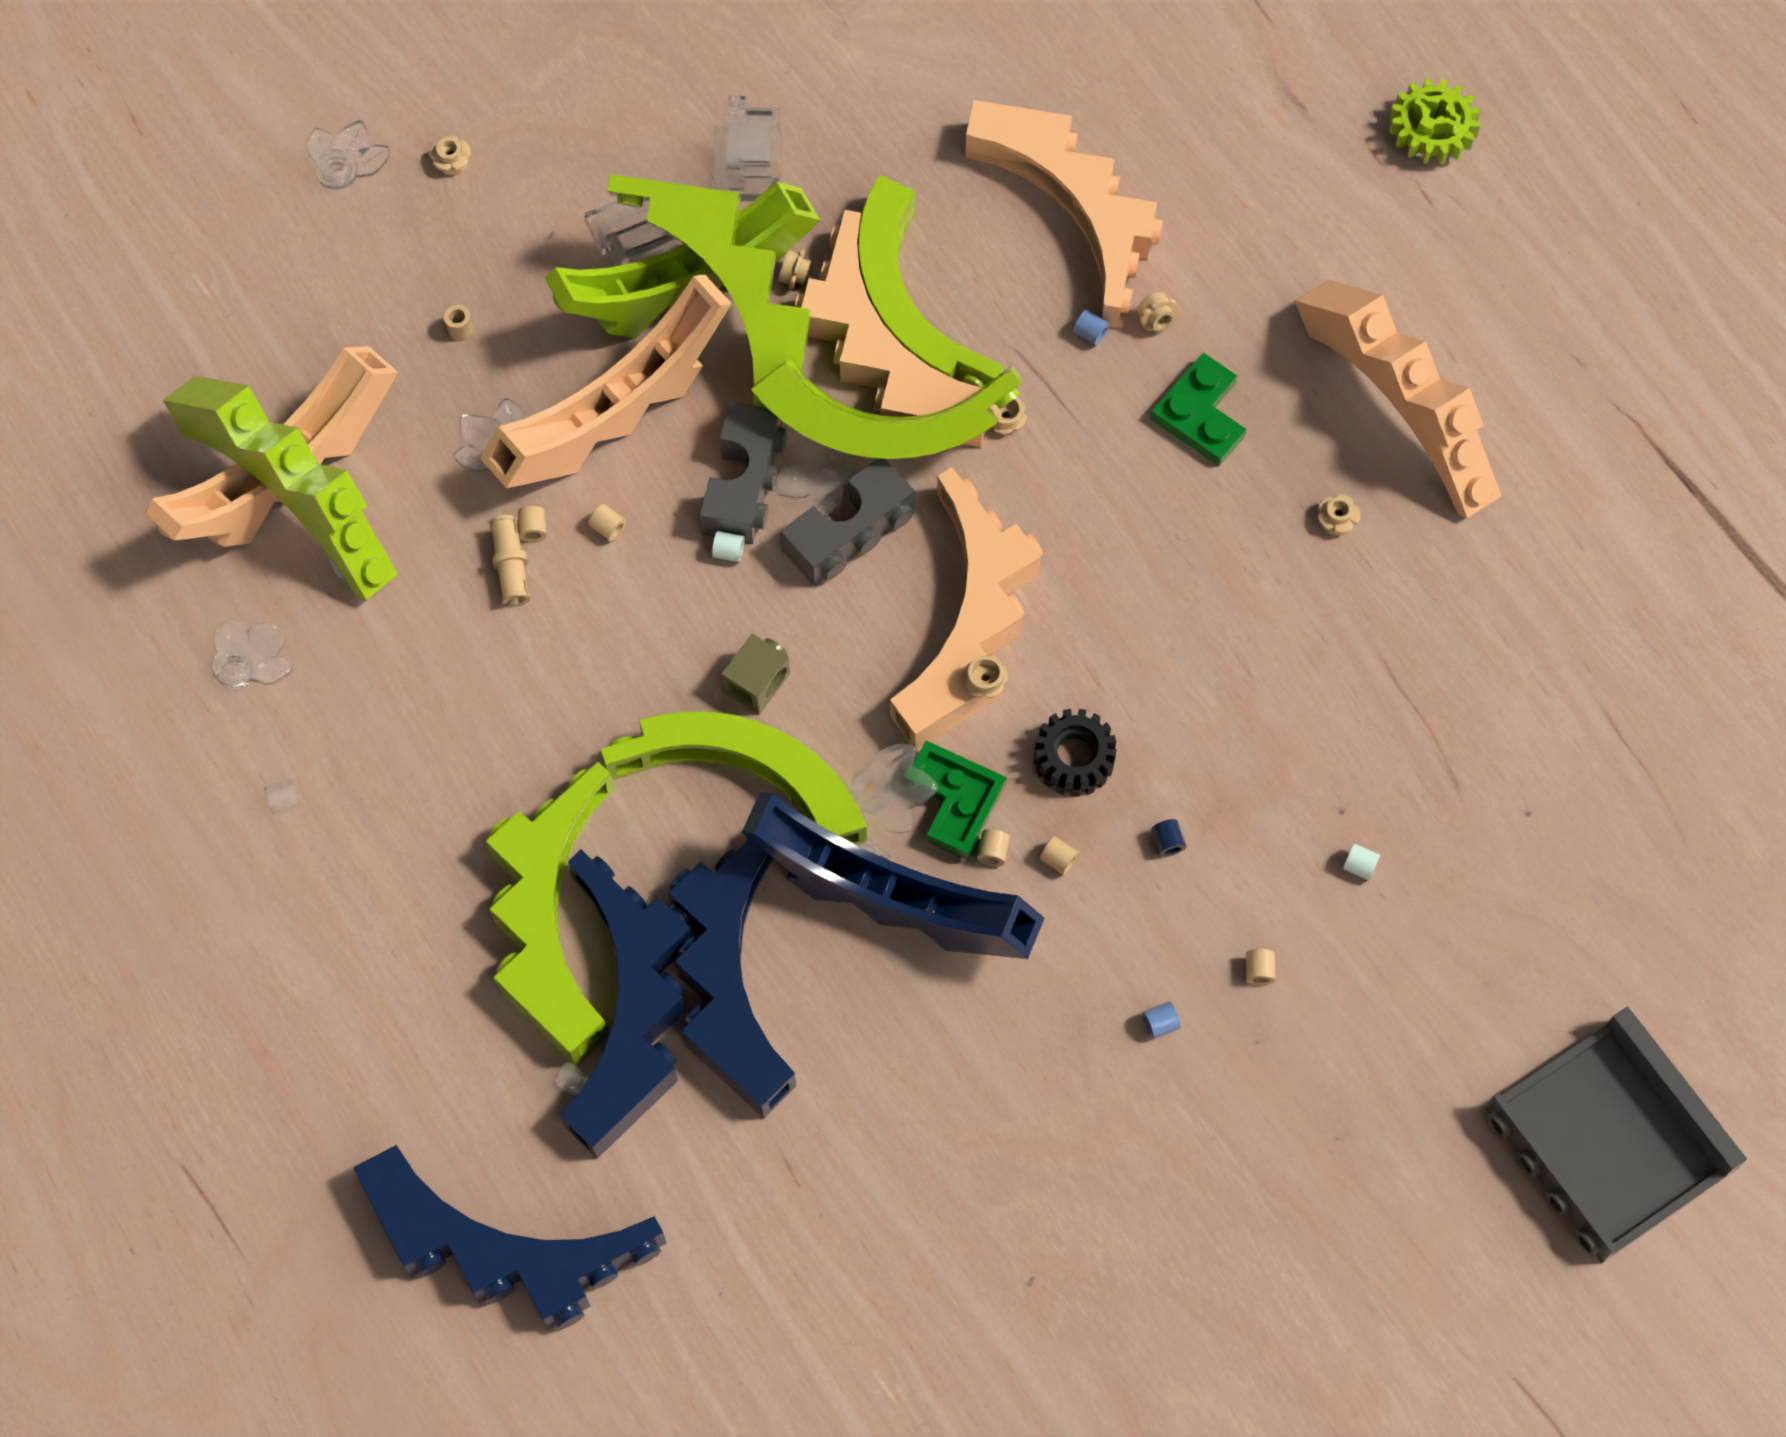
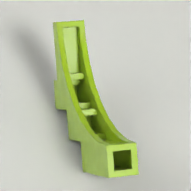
M776 181L752 203L739 211L734 245L775 251L776 264L820 221V218L802 188ZM685 244L637 262L609 268L577 270L555 267L544 278L553 293V301L560 310L567 314L597 319L600 326L608 334L636 339L667 307L671 308L693 276L705 274L718 289L723 285L710 266Z
M194 376L163 399L183 436L205 443L243 467L267 487L300 520L339 569L358 599L367 601L398 575L362 512L367 507V504L349 472L345 469L318 464L298 427L270 422L249 385Z
M599 762L589 770L582 769L570 780L568 789L558 799H550L538 809L533 822L518 811L510 819L506 817L500 820L491 829L489 838L486 840L491 857L518 882L514 886L509 884L499 891L493 900V906L489 909L495 924L522 949L519 954L517 952L511 953L499 964L496 970L497 974L493 977L498 991L574 1066L608 1035L605 1020L581 993L566 965L560 944L558 916L562 878L573 846L591 815L614 791L611 773Z

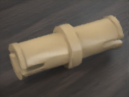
M513 515L496 516L489 521L492 529L495 555L492 557L493 568L499 572L503 596L502 603L507 606L523 605L529 602L531 597L528 592L524 568L528 563L527 554L521 550L517 527L518 520Z

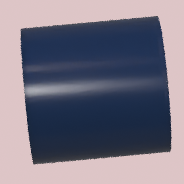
M1165 820L1151 828L1161 857L1173 856L1186 849L1187 846L1178 820Z

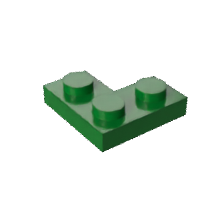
M1203 352L1152 410L1151 420L1220 467L1245 438L1247 430L1216 408L1235 386L1237 375Z
M926 740L906 776V785L943 801L926 835V841L967 860L1007 784V777Z

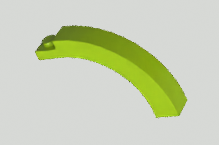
M878 175L865 203L859 232V271L868 299L883 325L905 349L929 367L957 381L982 388L1003 372L1004 365L952 341L930 324L916 308L902 281L898 264V256L904 234L916 214V191L882 175Z
M790 358L755 384L751 390L781 421L803 436L821 445L862 457L901 459L935 454L957 447L978 437L997 424L998 417L990 407L996 404L1001 409L1020 394L1016 387L1021 384L1023 378L1015 367L1011 365L963 401L933 413L905 417L866 413L831 398L810 382Z
M684 711L660 714L639 719L641 737H621L612 741L608 747L601 748L604 766L611 773L612 780L651 768L682 762H708L739 768L775 786L796 804L804 816L857 846L867 843V825L848 788L833 769L815 752L797 739L756 720L710 711Z

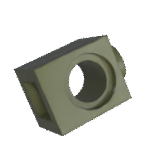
M751 634L721 673L723 692L760 715L790 675L789 656H787L786 650L772 639L766 638L764 641Z

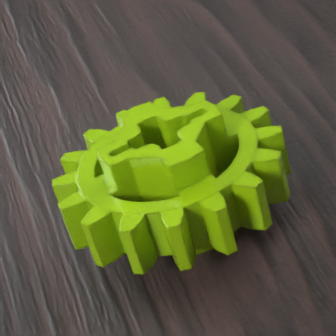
M1425 78L1422 88H1419L1413 82L1410 83L1407 94L1403 92L1398 93L1396 103L1392 105L1389 117L1392 120L1389 132L1390 134L1398 135L1395 145L1398 148L1408 145L1410 147L1407 155L1409 158L1414 157L1417 153L1423 154L1422 159L1425 164H1428L1431 156L1437 157L1440 164H1445L1448 154L1456 160L1460 159L1463 149L1469 151L1472 149L1481 123L1478 122L1481 113L1480 108H1471L1474 96L1467 95L1462 97L1460 95L1462 86L1458 84L1451 90L1447 88V80L1443 78L1439 86H1433L1429 78Z

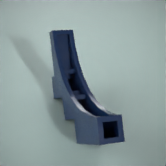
M759 793L741 832L788 869L789 872L786 878L814 900L853 903L879 925L920 929L946 951L1028 959L1045 919L1018 895L990 892L952 883L923 874L865 850L799 813L774 793Z
M747 838L748 840L737 851L731 849L720 858L715 866L716 872L714 873L701 861L692 870L684 869L672 881L670 885L671 891L668 892L670 905L675 904L681 908L692 922L690 926L701 935L699 938L696 936L689 938L679 948L676 954L677 959L675 960L677 975L708 1003L706 1007L703 1005L697 1006L685 1018L683 1022L685 1028L681 1031L684 1045L764 1119L796 1087L795 1072L767 1040L753 1015L743 985L741 953L745 922L754 894L768 868L775 860Z
M580 849L568 861L573 879L594 902L610 931L617 957L619 988L615 1019L604 1053L584 1088L560 1116L565 1128L598 1159L678 1082L676 1069L673 1066L677 1063L675 1057L660 1042H657L654 1046L651 1044L686 1011L684 1000L681 996L684 993L682 986L667 972L662 976L660 974L677 959L676 954L679 948L692 937L691 928L689 927L692 922L677 905L672 904L668 907L659 898L644 910L647 906L644 899L630 886L623 890L612 879L615 874L599 856L591 859Z
M397 1145L353 1167L410 1277L418 1273L420 1276L432 1274L446 1264L445 1258L454 1255L479 1303L487 1299L490 1303L507 1297L515 1290L514 1284L522 1280L548 1330L556 1325L558 1329L567 1328L584 1317L583 1311L591 1306L583 1289L590 1285L593 1289H598L609 1284L618 1277L617 1270L632 1262L636 1266L649 1262L661 1253L659 1247L667 1244L664 1233L655 1216L617 1232L585 1239L542 1240L507 1234L470 1219L441 1200L415 1174Z

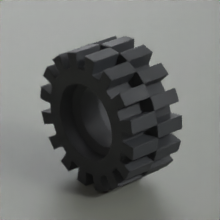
M1071 709L1063 710L1061 718L1056 713L1049 717L1048 725L1046 723L1042 724L1039 736L1037 735L1034 751V763H1037L1036 772L1039 777L1044 775V784L1049 789L1053 784L1056 785V793L1064 795L1065 789L1072 790L1071 797H1079L1080 790L1084 789L1087 795L1094 793L1096 785L1101 788L1106 784L1107 776H1111L1114 768L1117 750L1115 749V735H1110L1111 727L1107 722L1103 725L1100 724L1101 716L1094 713L1091 719L1086 717L1087 710L1079 709L1078 715H1072ZM1068 739H1080L1090 746L1093 756L1087 764L1080 767H1072L1065 764L1059 758L1057 751L1059 746Z

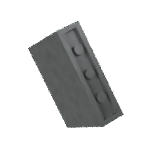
M1628 1006L1613 1015L1607 1025L1503 1095L1498 1093L1493 1096L1486 1107V1111L1489 1113L1487 1119L1492 1129L1502 1139L1508 1138L1518 1152L1516 1157L1522 1169L1530 1177L1534 1178L1536 1176L1548 1191L1546 1192V1198L1550 1206L1558 1215L1562 1217L1566 1215L1577 1230L1575 1236L1580 1246L1590 1256L1596 1255L1601 1263L1607 1261L1731 1175L1747 1160L1746 1156Z

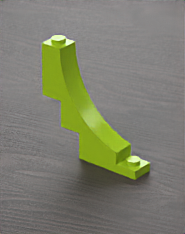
M609 174L607 192L611 196L617 197V204L642 208L643 200L650 201L647 222L688 246L720 278L742 317L749 338L753 359L754 385L789 358L803 373L811 310L770 303L776 260L775 251L734 245L741 201L740 194L738 192ZM753 393V406L767 408Z

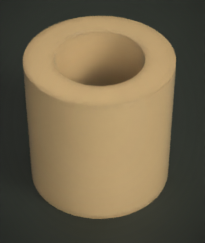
M462 305L450 306L444 313L447 333L453 340L464 341L473 334L474 330L470 312Z
M606 504L597 507L588 521V525L610 542L620 536L627 524L625 518Z
M539 506L520 508L517 512L519 538L525 542H538L545 539V510Z
M996 829L983 830L977 860L990 866H1003L1009 845V834Z
M1054 836L1044 848L1040 860L1062 875H1065L1075 862L1079 851Z
M1252 949L1246 952L1247 983L1268 985L1275 982L1274 951L1269 949Z

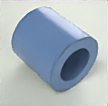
M1086 309L1076 321L1073 332L1097 346L1105 337L1110 323Z
M1170 1001L1142 1012L1145 1026L1152 1039L1181 1028L1177 1012Z

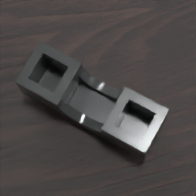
M729 401L720 435L721 457L725 460L739 462L747 469L741 476L730 480L709 478L700 512L702 535L715 537L717 531L743 535L745 536V543L753 544L757 529L764 530L768 515V504L763 502L766 491H774L778 474V466L773 465L775 454H783L787 439V428L781 427V420L768 408Z
M877 458L848 480L849 501L859 511L853 518L841 522L832 521L813 506L780 531L782 551L814 586L825 578L828 580L835 578L844 570L851 558L859 552L861 554L868 553L878 544L883 534L893 527L895 529L901 528L912 518L915 511V490L886 459Z

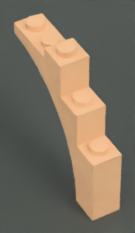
M973 100L966 133L965 158L997 165L1026 178L1052 196L1074 219L1089 242L1099 268L1103 293L1102 319L1110 323L1109 328L1118 329L1120 314H1129L1133 289L1126 288L1127 277L1136 278L1139 259L1148 260L1150 245H1159L1163 220L1155 219L1157 202L1117 196L1120 176L1113 175L1114 159L1075 152L1078 134L1070 132L1072 116Z
M844 210L841 225L834 224L832 228L829 249L834 250L831 261L824 260L820 280L809 278L805 294L798 293L794 306L811 310L808 337L837 343L834 353V364L840 365V382L878 389L874 411L881 412V416L893 417L933 413L963 401L981 389L980 387L957 381L929 367L905 349L883 325L868 299L859 271L858 256L861 213ZM985 432L962 445L981 448Z
M705 274L693 276L675 304L626 356L579 392L551 408L523 420L498 426L480 459L505 488L578 473L596 442L631 435L649 404L684 397L703 366L697 360L732 303Z
M1327 280L1295 300L1308 336L1329 346L1354 364L1389 399L1407 422L1433 462L1446 486L1458 515L1469 518L1501 497L1477 432L1484 425L1470 388L1440 379L1426 341L1397 333L1383 295Z
M369 346L343 348L324 378L283 425L298 427L318 464H321L324 458L351 455L399 372ZM235 463L230 468L201 484L176 494L153 498L144 513L158 525L157 528L160 533L174 541L208 537L214 543L227 547L251 543L273 503L280 502V500L252 474Z
M952 467L937 476V496L954 523L964 551L967 576L964 601L956 626L939 655L914 682L890 699V717L915 751L921 748L926 740L932 741L1003 696V692L994 698H987L984 695L975 697L970 694L966 689L967 680L963 677L964 670L969 663L979 656L989 655L997 658L992 654L993 652L1022 635L1023 616L1025 613L1018 599L1011 593L1040 575L1041 556H1043L1042 549L1037 540L1031 534L1025 535L1017 524L1003 531L1002 524L996 514L991 510L985 511L977 501L978 494L973 484L966 477L961 479ZM983 675L981 679L983 681H988L990 677L988 675Z

